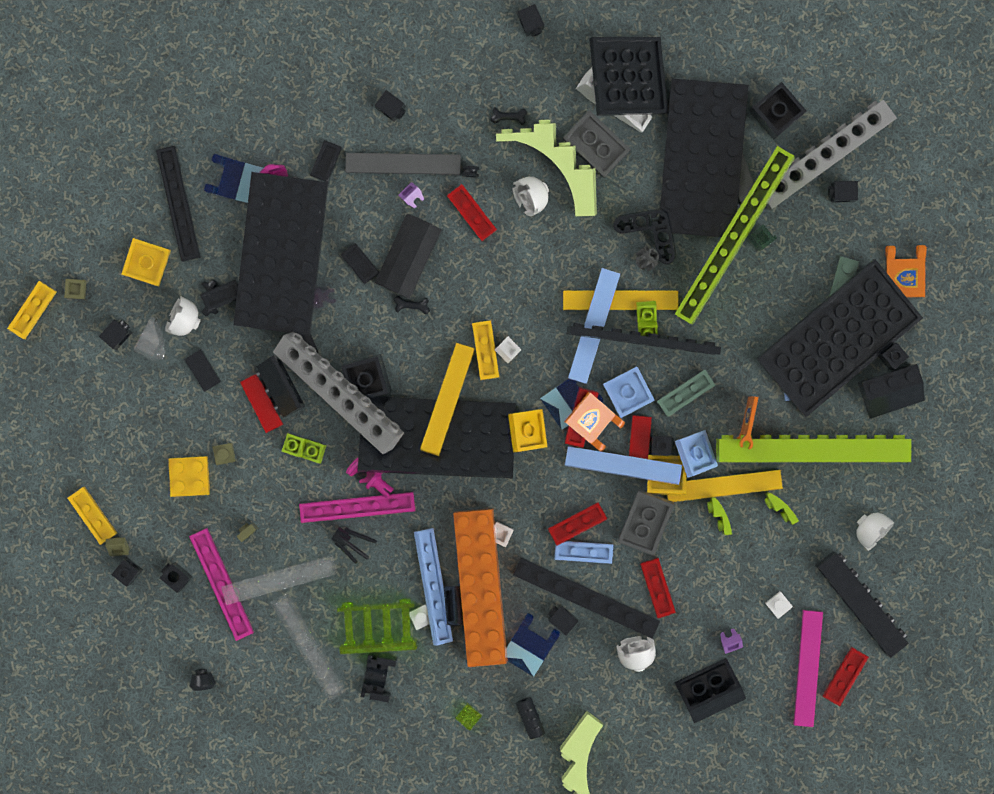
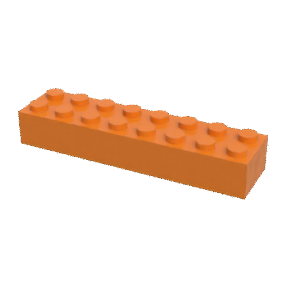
M494 509L455 511L453 516L468 667L506 664L508 658Z

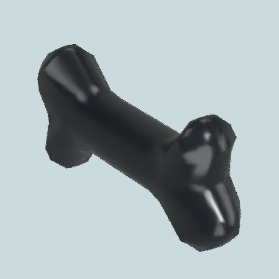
M494 107V115L490 120L494 124L500 120H516L521 125H524V117L527 115V111L521 109L518 112H501Z
M213 279L210 282L204 281L201 285L207 292L216 288L218 282ZM206 308L202 310L205 316H208L210 313L217 314L219 312L217 309L208 313Z
M400 296L394 298L396 312L404 308L418 309L424 314L430 312L427 306L428 298L420 302L406 301Z

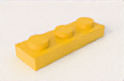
M38 281L7 329L22 339H26L57 292L43 282Z
M491 320L472 323L480 380L499 378Z
M82 487L68 497V500L100 545L104 544L106 539H111L118 534L85 487Z

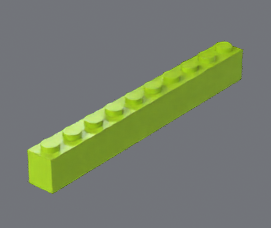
M778 146L776 147L675 315L690 324H694L795 159L794 155Z
M721 435V439H716V462H911V439H905V435H893V439H886V435H874V439H867V435H855V439H848V435H836V439H829V435H817V439H810V435H798V439H791V435H779V439H771V435H760V439H752L753 447L751 449H748V441H744L741 448L739 446L741 439H733V435Z

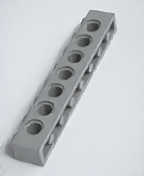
M884 100L880 103L874 101L867 107L868 111L862 114L859 112L852 117L853 122L847 126L844 123L836 129L837 134L833 137L829 134L820 141L822 145L818 148L812 146L805 152L806 156L800 159L797 157L790 165L791 167L779 183L782 185L783 191L781 193L774 191L766 204L768 210H772L896 120L897 117ZM868 116L875 118V125H871L868 122ZM853 127L860 130L859 136H855L852 133ZM838 138L844 141V147L837 145L836 140ZM821 150L829 152L828 159L821 156ZM806 161L813 163V170H808L805 167ZM790 172L797 173L798 181L790 179Z
M295 332L283 335L273 353L382 454L392 450L404 434L399 426L392 422L382 410L372 404L368 397L359 392L355 385L346 380L341 372L334 369L328 360L321 357L314 347L308 345L301 335Z

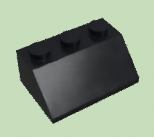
M273 355L256 366L258 369L256 372L257 377L266 384L267 388H265L268 397L270 399L273 398L276 405H274V408L279 416L282 415L284 418L306 407L279 357Z
M917 364L858 382L870 419L925 401L924 383Z
M727 658L674 682L694 723L746 699Z

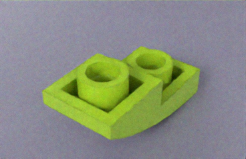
M656 301L636 302L638 332H641V336L647 337L649 333L658 334Z
M287 433L282 452L321 464L327 445Z
M765 493L766 499L764 501L767 507L776 512L782 509L780 514L785 523L789 522V524L793 525L799 522L794 512L786 503L772 493Z
M711 497L710 502H707L708 512L712 513L713 517H720V520H717L718 530L722 531L723 535H732L730 522L724 508L715 497Z

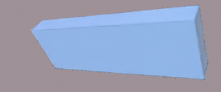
M566 541L558 546L555 545V560L612 564L613 544Z

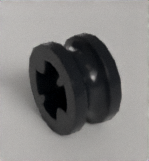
M462 166V169H464L463 177H479V174H477L478 166Z

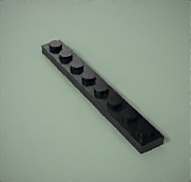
M573 323V326H568L566 332L567 335L711 355H720L721 347L715 346V342L704 341V344H697V340L686 339L683 342L678 341V337L673 336L661 339L658 334L649 333L647 337L641 336V332L630 331L629 334L622 333V329L611 328V331H604V327L592 326V329L584 328L585 324Z
M520 557L513 573L514 576L652 639L660 623V620L522 557Z

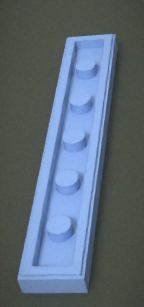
M604 268L601 269L584 328L592 329V326H605L620 273ZM580 337L568 379L587 384L600 339Z
M569 446L565 460V466L676 485H679L682 465Z
M434 528L415 531L414 536L433 645L437 646L453 642L451 626L447 625L444 586Z

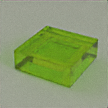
M467 703L455 719L470 731L482 715Z

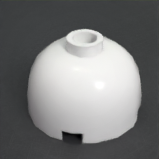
M528 176L513 183L516 185L513 188L514 198L519 207L523 204L527 210L524 212L526 215L534 216L545 208L548 203L549 189L544 182L535 177Z
M180 296V299H177L171 310V323H166L165 331L173 335L184 336L189 334L192 329L196 330L200 323L197 306L192 301Z
M872 513L869 516L864 514L857 522L859 527L856 535L862 546L869 551L877 545L875 542H878L889 532L894 522L882 513Z
M641 636L626 638L621 641L620 646H616L621 664L636 672L643 671L650 666L656 656L655 643L650 637H647V640H642Z

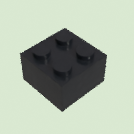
M782 82L749 110L773 140L807 112Z
M381 354L345 363L341 366L344 378L355 385L358 391L368 398L388 394L392 391Z

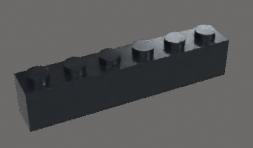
M831 552L815 566L884 653L890 658L909 644L905 639L907 635L901 628L897 629L893 624L895 620L889 613L885 614L883 612L881 602L877 598L873 599L871 597L869 587L865 583L861 584L857 579L859 577L858 573L853 568L849 569L845 564L847 562L846 558L841 553Z

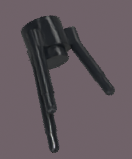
M339 527L331 539L335 542L334 545L339 547L355 564L358 561L344 546L347 545L365 559H369L368 555L349 542L351 539L349 534L372 543H377V540L354 532L347 527L345 529Z

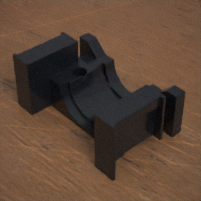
M369 653L360 697H365L366 693H370L369 700L389 703L391 693L384 692L388 666L395 667L398 657H396V660L381 658L379 657L380 654H378L376 659L372 658L373 653Z

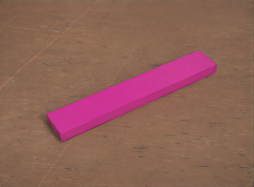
M414 492L390 494L387 498L384 495L299 504L301 523L416 511Z
M208 528L189 536L235 640L237 641L253 634V628Z
M803 610L793 721L795 726L814 727L823 620L822 611Z

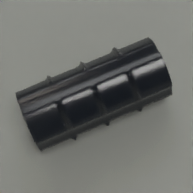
M526 697L516 702L518 713L521 716L529 739H535L544 735L543 723H541L532 697Z

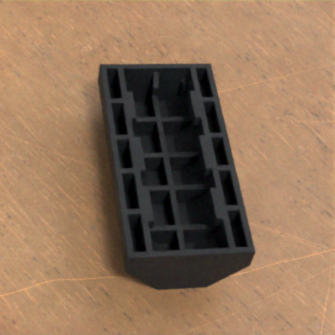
M406 214L375 283L410 299L442 230L418 217Z

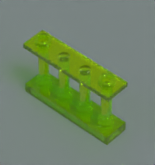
M410 598L399 599V602L363 605L343 602L342 606L337 608V612H344L346 641L339 646L340 654L417 650L418 642L411 637L409 608L415 607V601L411 602ZM382 609L384 629L382 642H375V639L372 637L371 610ZM390 609H402L403 637L400 641H394V638H392ZM363 610L365 640H363V643H356L353 640L352 611Z

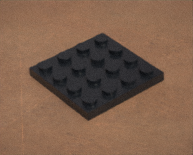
M661 37L589 38L597 116L660 115L668 113Z

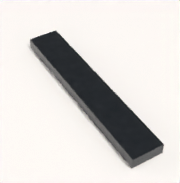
M176 146L157 149L156 153L181 262L201 258Z

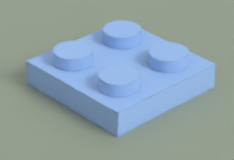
M638 367L603 384L620 418L655 401Z
M706 430L675 441L687 478L718 466Z

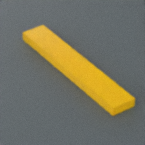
M563 291V310H589L594 291ZM615 291L609 310H637L636 302L656 301L657 310H677L678 291Z
M456 343L420 448L421 451L439 456L475 348Z
M781 470L686 481V495H667V499L677 502L783 489Z

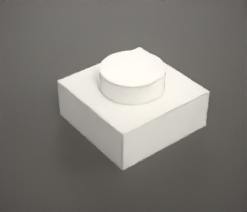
M508 336L495 351L509 363L521 349Z
M496 522V543L506 547L514 529Z
M780 591L765 603L778 619L793 607Z
M426 604L408 613L416 630L430 624Z

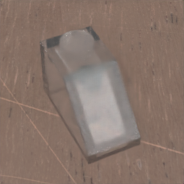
M151 316L133 351L157 362L158 359L161 360L165 355L166 350L164 348L166 343L159 320Z

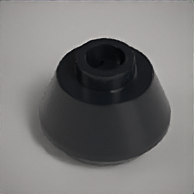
M207 669L195 670V674H192L189 686L193 691L208 690L215 686L216 681L212 673L207 672Z

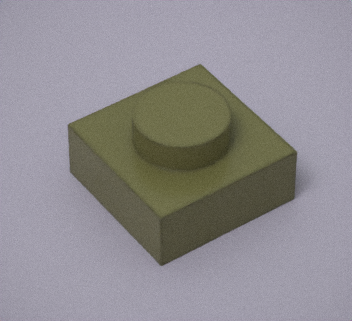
M65 279L64 298L85 300L86 280Z
M232 443L213 446L216 465L236 462Z
M246 523L238 530L240 534L237 535V538L243 542L259 528L255 523L250 525Z
M126 538L106 539L105 546L109 556L129 555V546Z

